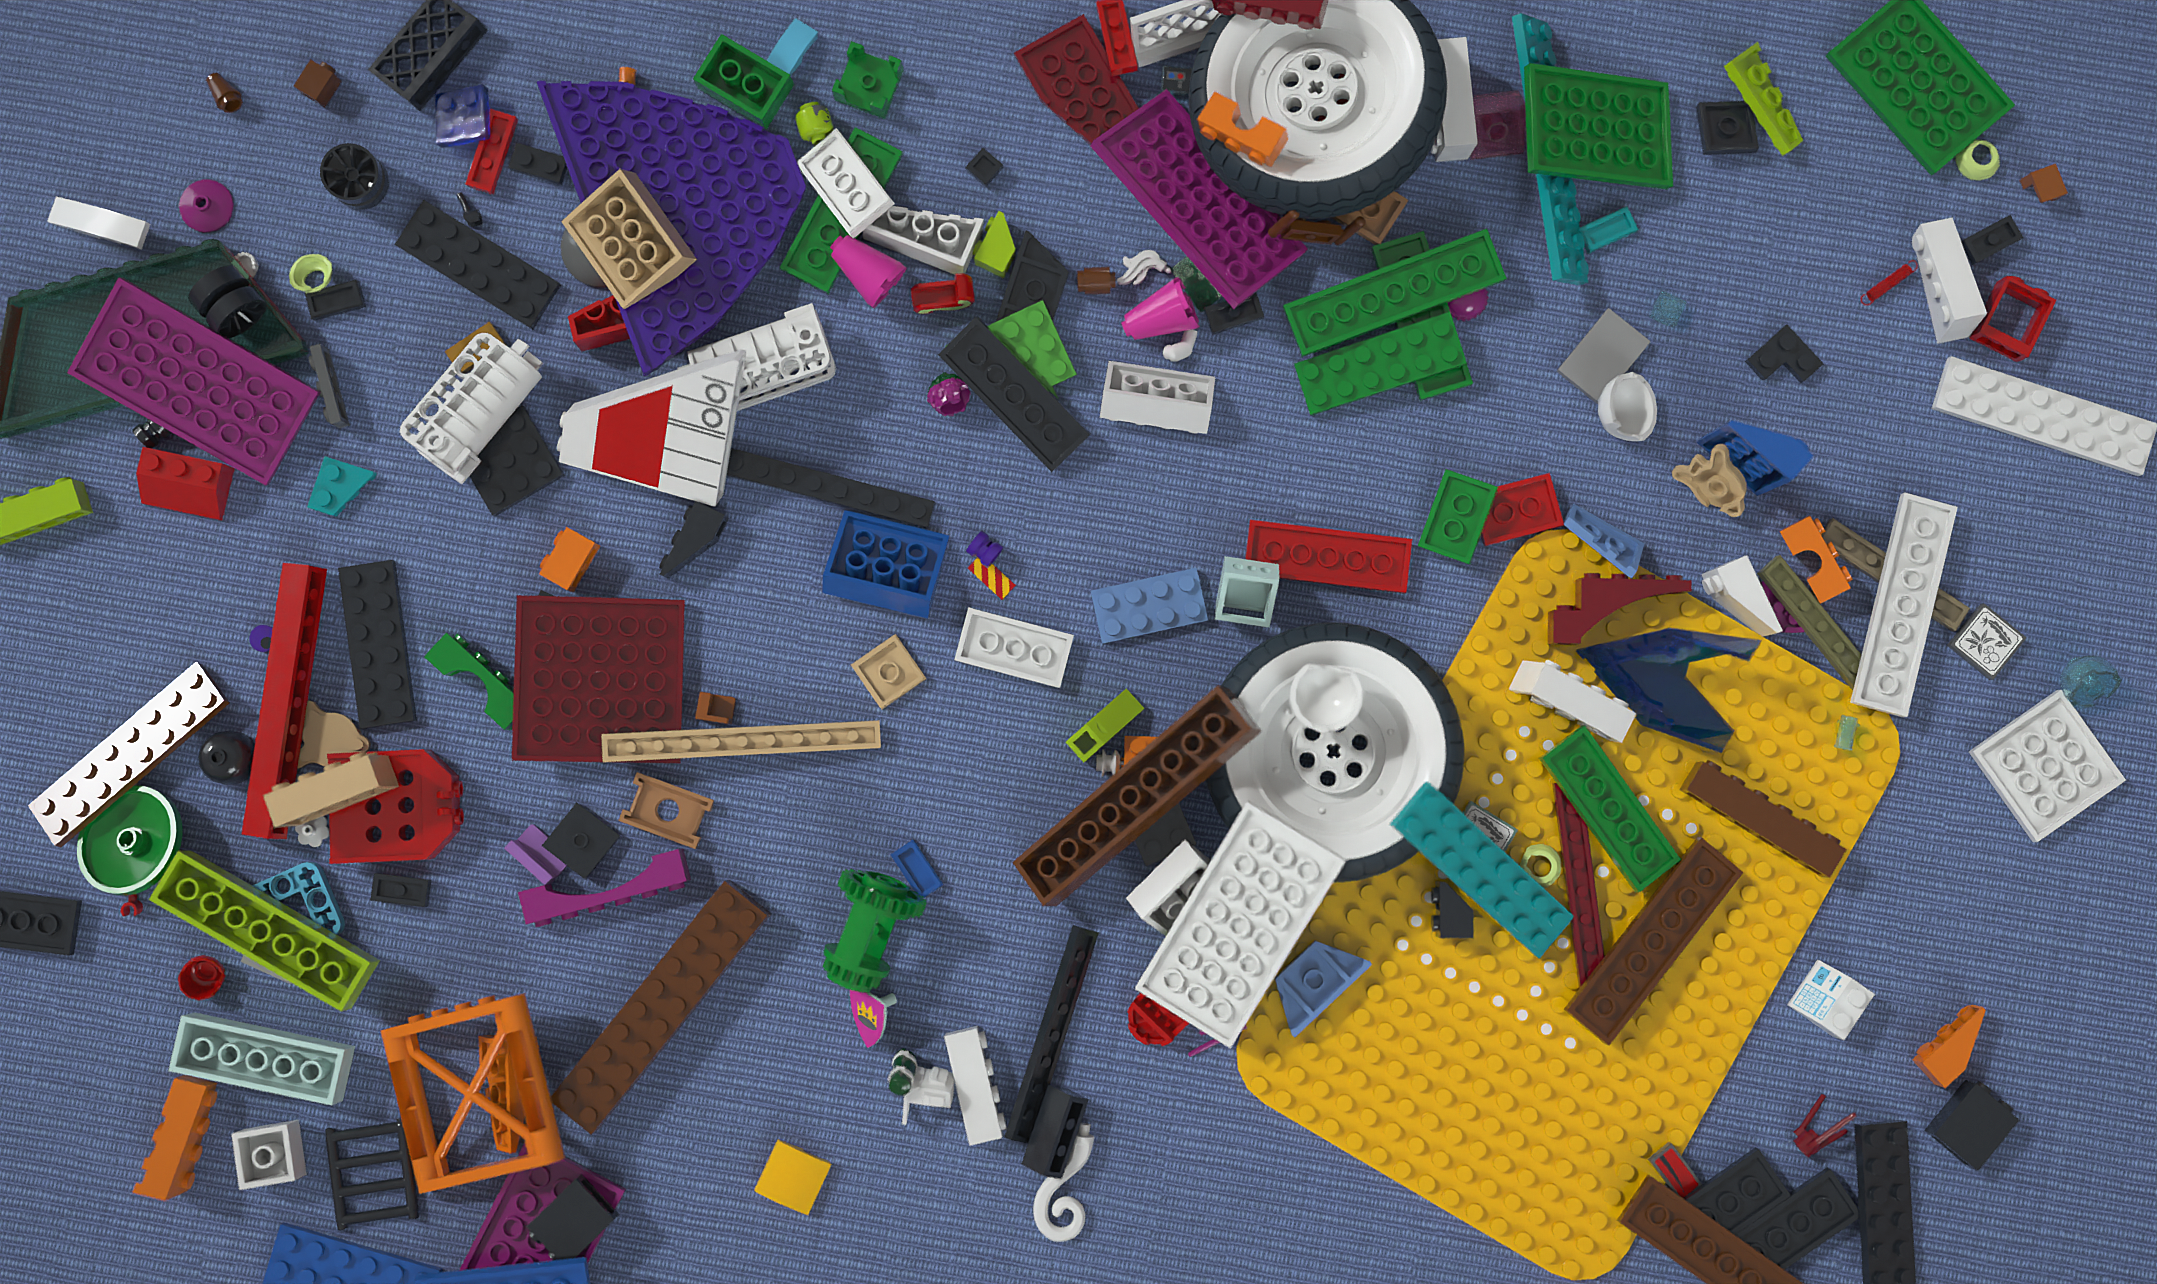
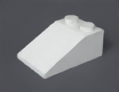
M1747 555L1701 574L1704 579L1702 580V585L1708 595L1711 594L1717 603L1752 631L1762 637L1782 631Z

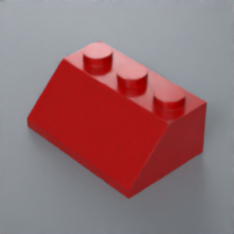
M142 447L136 472L141 503L223 520L235 468L218 462Z

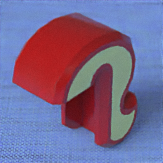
M955 273L954 280L918 283L911 288L913 311L918 314H930L938 310H960L970 307L975 302L972 277L965 273Z

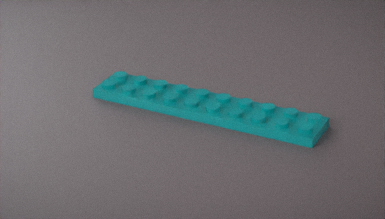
M1520 13L1512 16L1525 99L1524 67L1529 63L1555 67L1556 56L1552 51V30L1548 22ZM1536 174L1552 280L1573 285L1588 283L1589 267L1583 251L1585 241L1579 230L1581 215L1576 206L1575 195L1577 190L1572 178Z

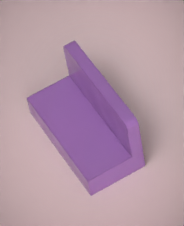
M531 824L517 840H511L504 849L544 885L552 884L567 865L542 847L548 836L535 824Z

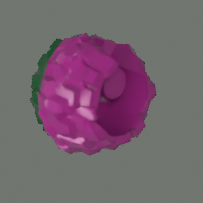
M944 372L931 382L928 388L927 402L942 416L948 415L950 417L965 411L971 392L968 389V385L958 375Z

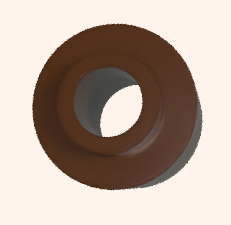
M1109 266L1084 267V270H1077L1078 292H1085V295L1110 294V288H1116L1115 272H1110Z

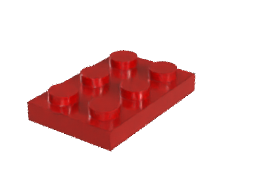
M1550 473L1497 486L1499 488L1482 531L1481 539L1485 547L1563 526L1564 522Z

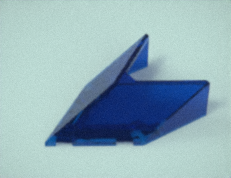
M1666 628L1580 648L1576 652L1582 659H1587L1595 668L1594 672L1618 699L1629 704L1628 707L1636 713L1635 718L1642 726L1722 753L1731 740L1734 730L1686 677L1690 662L1726 654L1750 662L1762 640Z

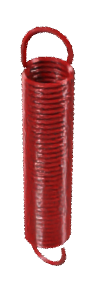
M1911 260V261L1908 262V263H1910V262H1912V261L1915 262V263H1916V269H1917L1918 264H1917L1916 261ZM1904 264L1867 291L1868 299L1873 303L1914 271L1909 265ZM1863 294V295L1861 296V302H1862V304H1863V305H1870L1871 303H1869V304H1864V303H1863L1862 297L1865 295V294Z

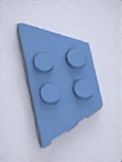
M1314 940L1275 977L1291 1034L1296 1037L1361 976L1372 963L1366 959Z

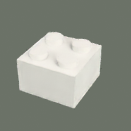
M299 1120L246 1128L232 1134L239 1190L294 1181L307 1175Z

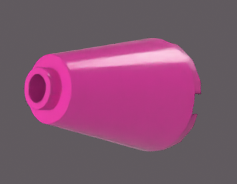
M850 235L844 238L839 236L830 247L833 250L832 258L866 303L872 308L881 303L889 294L888 291L899 282L907 270L903 263L855 238L853 239Z
M1180 277L1171 280L1124 315L1125 321L1121 323L1127 337L1132 335L1133 339L1137 340L1193 330L1200 327L1191 298L1187 296L1186 292H1183V289L1186 287Z

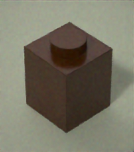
M310 59L293 87L305 97L325 108L342 81L335 75L336 70L323 61L319 65Z

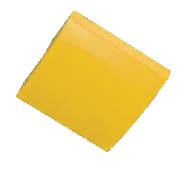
M778 1139L754 1191L783 1206L808 1215L832 1164L828 1160L805 1152L800 1147Z

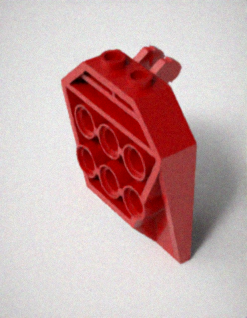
M415 749L367 752V754L377 752V755H387L389 757L399 787L329 814V864L434 859L460 831V825L464 822V812L460 808V797L463 796V783L459 781V775L432 750ZM361 752L327 753L328 765L336 762H341V764L351 761V756ZM408 770L412 772L414 777L409 785L404 781V775ZM408 798H411L414 802V808L411 812L405 809V802ZM376 799L381 803V810L377 814L372 810V804ZM409 825L415 830V835L411 840L405 834L406 828ZM376 827L380 828L382 832L379 841L373 838V830Z

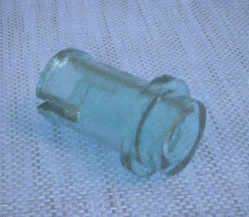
M1841 715V719L1837 720L1839 729L1834 747L1852 751L1856 728L1860 727V724H1857L1858 718Z

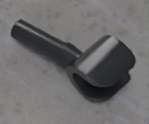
M457 193L456 196L464 211V220L470 227L482 225L483 220L479 209L471 210L463 193Z

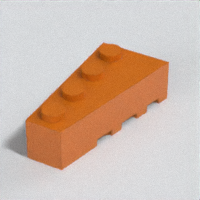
M189 1075L174 1078L161 1113L163 1117H166L165 1121L161 1122L157 1129H155L152 1137L156 1144L149 1158L145 1157L141 1168L146 1170L142 1184H135L132 1193L166 1201L188 1191L192 1187L195 1180L194 1166L200 1159L203 1147L200 1145L202 1137L210 1125L209 1111L217 1099V1091H215L216 1082Z

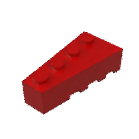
M614 295L602 301L598 300L568 316L573 342L581 352L630 339Z

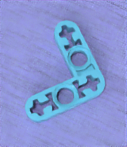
M316 862L299 864L253 885V887L262 892L270 890L272 895L269 896L275 897L279 902L301 892L311 918L315 923L325 928L328 919L335 920L336 925L333 926V930H327L336 935H339L344 930V917L322 867ZM307 869L314 870L315 872L311 879L304 878ZM282 878L288 879L291 885L290 890L285 894L281 893L277 887L279 880ZM313 883L321 884V887L313 888L310 891L308 887L313 886ZM317 892H322L326 896L327 900L323 907H317L313 902V897ZM330 908L332 910V912L326 913L327 916L319 915V912L326 911Z

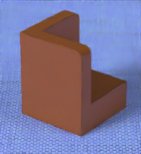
M2056 163L2031 172L2019 180L2023 190L2034 187L2040 203L2053 202L2068 193Z
M700 692L695 719L732 725L736 698Z

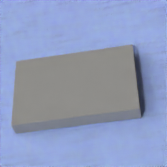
M1608 308L1556 372L1598 405V399L1604 387L1616 376L1625 374L1651 341Z

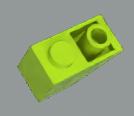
M998 211L995 218L991 216L985 227L987 234L983 241L979 240L972 254L975 255V265L1004 279L1016 257V251L1004 213Z

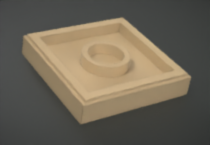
M896 634L851 664L881 710L927 679Z

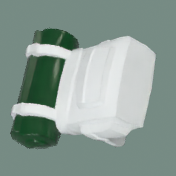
M905 1048L896 1052L892 1061V1071L888 1077V1086L893 1094L904 1095L902 1125L907 1124L910 1103L950 1108L954 1095L953 1073L939 1067L925 1069L924 1067L917 1066L916 1056Z

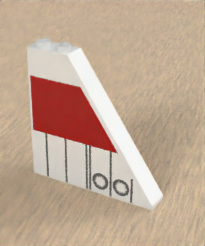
M740 349L574 403L567 412H563L560 419V427L563 428L557 444V451H560L559 462L715 507L724 494L747 350Z

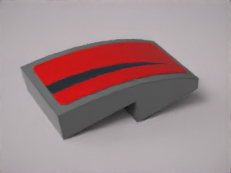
M1668 1142L1648 1158V1161L1663 1178L1668 1188L1681 1198H1684L1702 1185L1672 1143Z

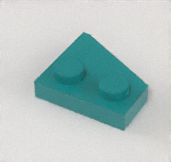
M324 456L307 508L337 517L345 509L346 504L354 500L361 493L359 490L369 480L373 481L376 478L377 473Z

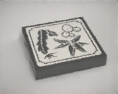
M1982 603L1947 646L1987 679L1993 680L2027 637L1986 604Z

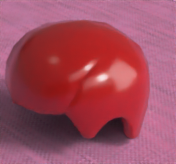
M207 955L193 957L183 966L178 975L180 991L188 998L194 1000L209 999L222 986L226 976L223 964L215 957Z

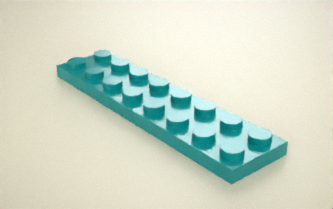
M1425 781L1391 821L1390 825L1537 958H1541L1573 919V915L1431 783Z

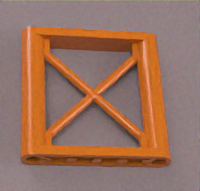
M525 993L495 1000L494 995L478 999L479 1005L472 1006L471 1001L455 1005V1011L449 1012L448 1007L431 1011L432 1017L425 1018V1013L408 1017L409 1023L380 1030L419 1193L539 1167L565 1159ZM493 1013L495 1015L498 1031L470 1085L420 1049L416 1034L418 1032ZM505 1040H507L527 1126L479 1092ZM418 1062L464 1095L439 1146ZM473 1103H476L523 1137L528 1151L526 1155L453 1172L449 1171L446 1158Z

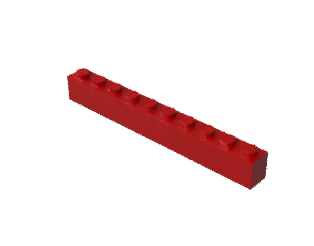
M283 563L241 835L266 839H287L288 827H274L263 795L273 792L272 787L285 782L293 784L296 781L327 569L292 563Z

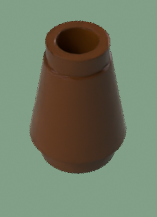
M212 73L206 78V83L218 109L223 110L225 113H233L242 106L241 93L222 77L220 73Z

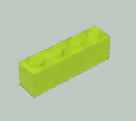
M64 477L55 480L54 485L34 487L29 490V494L23 496L13 495L4 498L3 503H0V545L93 513L84 482L74 480L71 477Z

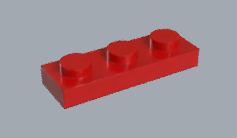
M1123 0L1096 1L1111 76L1138 71Z
M490 109L465 183L467 187L494 195L518 122L516 116Z

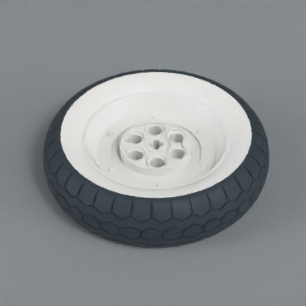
M1329 0L1321 29L1313 28L1311 30L1302 29L1298 25L1289 23L1278 25L1267 19L1251 20L1244 15L1234 13L1232 15L1221 14L1210 27L1199 47L1189 85V112L1193 132L1205 160L1220 180L1238 196L1257 207L1280 215H1285L1290 210H1295V212L1300 214L1298 218L1307 219L1329 218L1356 212L1375 204L1399 188L1419 168L1431 150L1441 128L1447 100V75L1441 47L1428 21L1410 0ZM1311 65H1319V66H1320V67H1319L1318 69H1316V70H1309V69H1308V67L1311 66ZM1337 73H1342L1345 75L1341 79L1333 78V76ZM1290 81L1298 82L1294 87L1285 86ZM1214 91L1239 104L1241 116L1236 122L1235 126L1237 128L1249 130L1257 125L1262 116L1287 128L1289 140L1272 167L1264 163L1263 165H1258L1252 162L1247 154L1241 151L1235 153L1229 150L1224 145V142L1218 139L1210 140L1201 134L1197 118ZM1339 99L1349 100L1346 104L1338 105L1336 103ZM1294 106L1301 108L1298 112H1289V109ZM1316 116H1326V119L1321 122L1314 120Z
M1324 622L1304 625L1279 633L1255 647L1236 664L1223 681L1221 686L1231 690L1262 731L1206 779L1212 801L1229 830L1247 801L1250 800L1345 858V863L1332 883L1351 882L1385 873L1406 862L1419 852L1390 823L1425 781L1431 783L1454 805L1460 789L1464 768V739L1460 718L1448 689L1435 670L1417 652L1400 640L1381 631L1357 624ZM1307 664L1330 665L1352 670L1362 687V705L1358 715L1346 726L1344 731L1319 732L1320 735L1317 740H1308L1304 734L1307 726L1296 717L1290 704V688L1295 675ZM1359 735L1365 738L1367 745L1364 750L1359 751L1352 746L1354 736ZM1328 745L1331 747L1334 745L1338 746L1337 753L1340 755L1338 759L1335 756L1332 759L1327 756L1329 751L1326 747ZM1309 753L1313 756L1314 765L1311 768H1304L1300 765L1299 757L1301 754ZM1354 762L1360 765L1361 774L1359 777L1352 778L1347 774L1346 769L1349 763ZM1325 771L1332 772L1335 776V783L1330 787L1324 786L1320 781V776Z

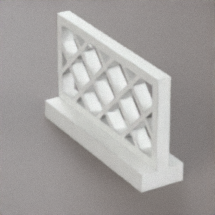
M1182 0L1131 17V36L1138 67L1199 48L1210 27L1221 15L1217 10H1214L1212 0ZM1210 8H1213L1209 14L1205 13ZM1174 14L1170 19H1167L1169 15ZM1184 16L1188 17L1184 22H1179ZM1148 23L1145 27H1140V26H1139V25ZM1158 25H1162L1158 31L1154 30Z

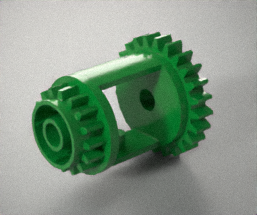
M845 869L839 878L838 887H841L840 890L845 891V897L853 902V906L839 943H828L825 945L823 954L826 958L823 967L827 971V978L835 984L853 991L868 993L872 987L877 989L882 978H886L889 975L891 968L882 960V956L896 919L908 920L910 917L922 916L927 900L924 899V896L919 895L918 892L910 890V887L904 882L886 874L875 871L863 872L861 870Z

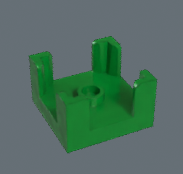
M851 41L847 50L848 63L841 81L836 79L832 88L834 99L840 103L885 119L904 72L902 60L893 56L888 57L889 61L867 54L863 45Z

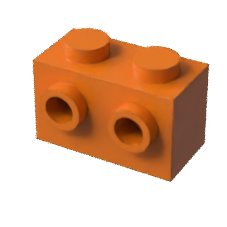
M566 527L564 531L561 530L554 540V545L556 546L551 554H547L540 564L541 571L539 575L574 593L598 552L600 545Z

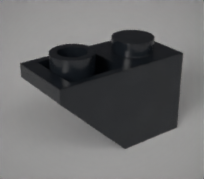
M1435 881V887L1431 888V902L1436 904V915L1431 917L1432 932H1436V937L1474 938L1473 909L1446 882Z

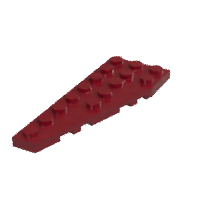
M1084 14L1014 52L1015 59L1040 102L1089 145L1092 144L1093 140L1139 109L1120 75L1111 76L1106 51Z

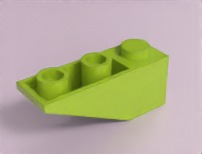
M1126 688L1065 743L1085 763L1145 708Z

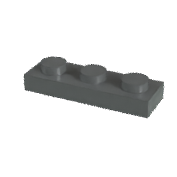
M321 344L310 346L312 355L309 356V362L318 376L319 381L316 382L317 390L321 391L319 395L324 398L326 407H323L325 419L328 423L338 428L350 426L330 350Z

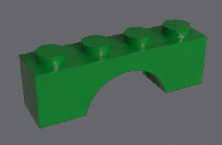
M446 632L424 658L446 676H454L461 672L476 674L483 681L487 689L488 700L484 712L501 728L511 731L513 729L514 688L508 684L510 679L498 669L494 671L488 666L490 661L479 651L474 653L468 648L470 643L461 634L457 633L454 635Z

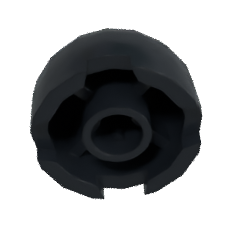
M232 730L217 732L208 737L201 745L198 754L199 767L203 774L213 782L224 785L240 784L250 778L255 744L251 738L241 732Z

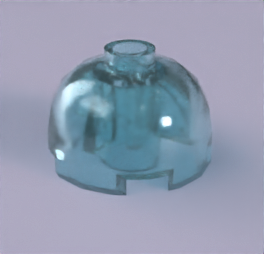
M2086 655L2071 659L2060 676V687L2064 697L2071 702L2074 708L2079 709L2095 706L2092 701L2099 699L2103 695L2109 698L2121 683L2117 669L2105 658L2096 655Z

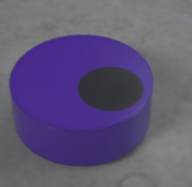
M259 625L251 631L249 641L255 650L269 652L272 626Z

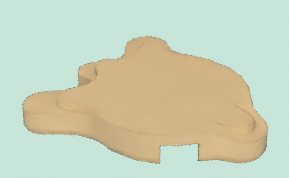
M1717 444L1712 449L1710 460H1706L1702 455L1697 454L1691 460L1690 465H1677L1673 469V478L1687 485L1695 497L1706 507L1710 504L1721 507L1719 511L1725 512L1731 517H1738L1744 511L1747 484L1740 470L1731 463L1727 446Z
M307 701L302 734L304 746L300 749L298 768L305 767L311 763L327 766V753L368 752L371 746L370 740L362 735L361 731L352 722L353 720L348 716L325 712L315 702Z

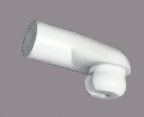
M1195 330L1184 331L1181 342L1165 346L1163 349L1165 359L1177 362L1190 356L1198 332Z

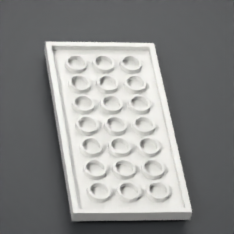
M1248 800L1135 989L1231 1048L1346 859Z

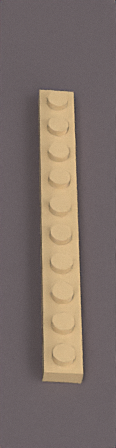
M879 720L602 734L603 762L881 748Z

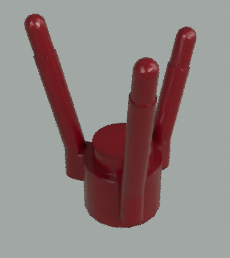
M1821 1094L1802 1124L1793 1131L1797 1136L1793 1143L1809 1158L1822 1148L1847 1134V1129L1837 1131L1856 1118V1113H1851L1820 1136L1813 1129L1807 1132L1805 1129L1826 1098L1825 1094Z

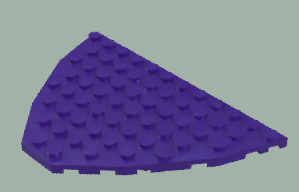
M537 81L539 92L580 204L619 169L634 172L697 258L678 277L630 307L623 309L616 300L643 376H647L712 330L773 256L806 192L805 182L787 138L779 134L776 136L763 130L762 126L747 119L737 118L719 106L698 104L693 102L692 99L653 89L648 91L637 88L634 84L627 82L590 81L588 84L572 83V81H561V83Z

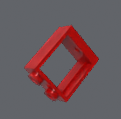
M2006 276L1996 282L1985 304L1987 314L1972 332L1969 339L2015 362H2019L2030 356L2057 300L2050 297L2049 293L2043 289L2032 288L2024 284V280L2019 277ZM2003 293L2036 309L2020 341L1988 325Z

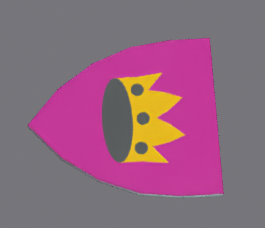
M850 990L854 1020L866 1047L869 1048L878 1043L883 1036L886 1027V1008L896 1004L897 999L893 993L878 999L869 992L863 993Z

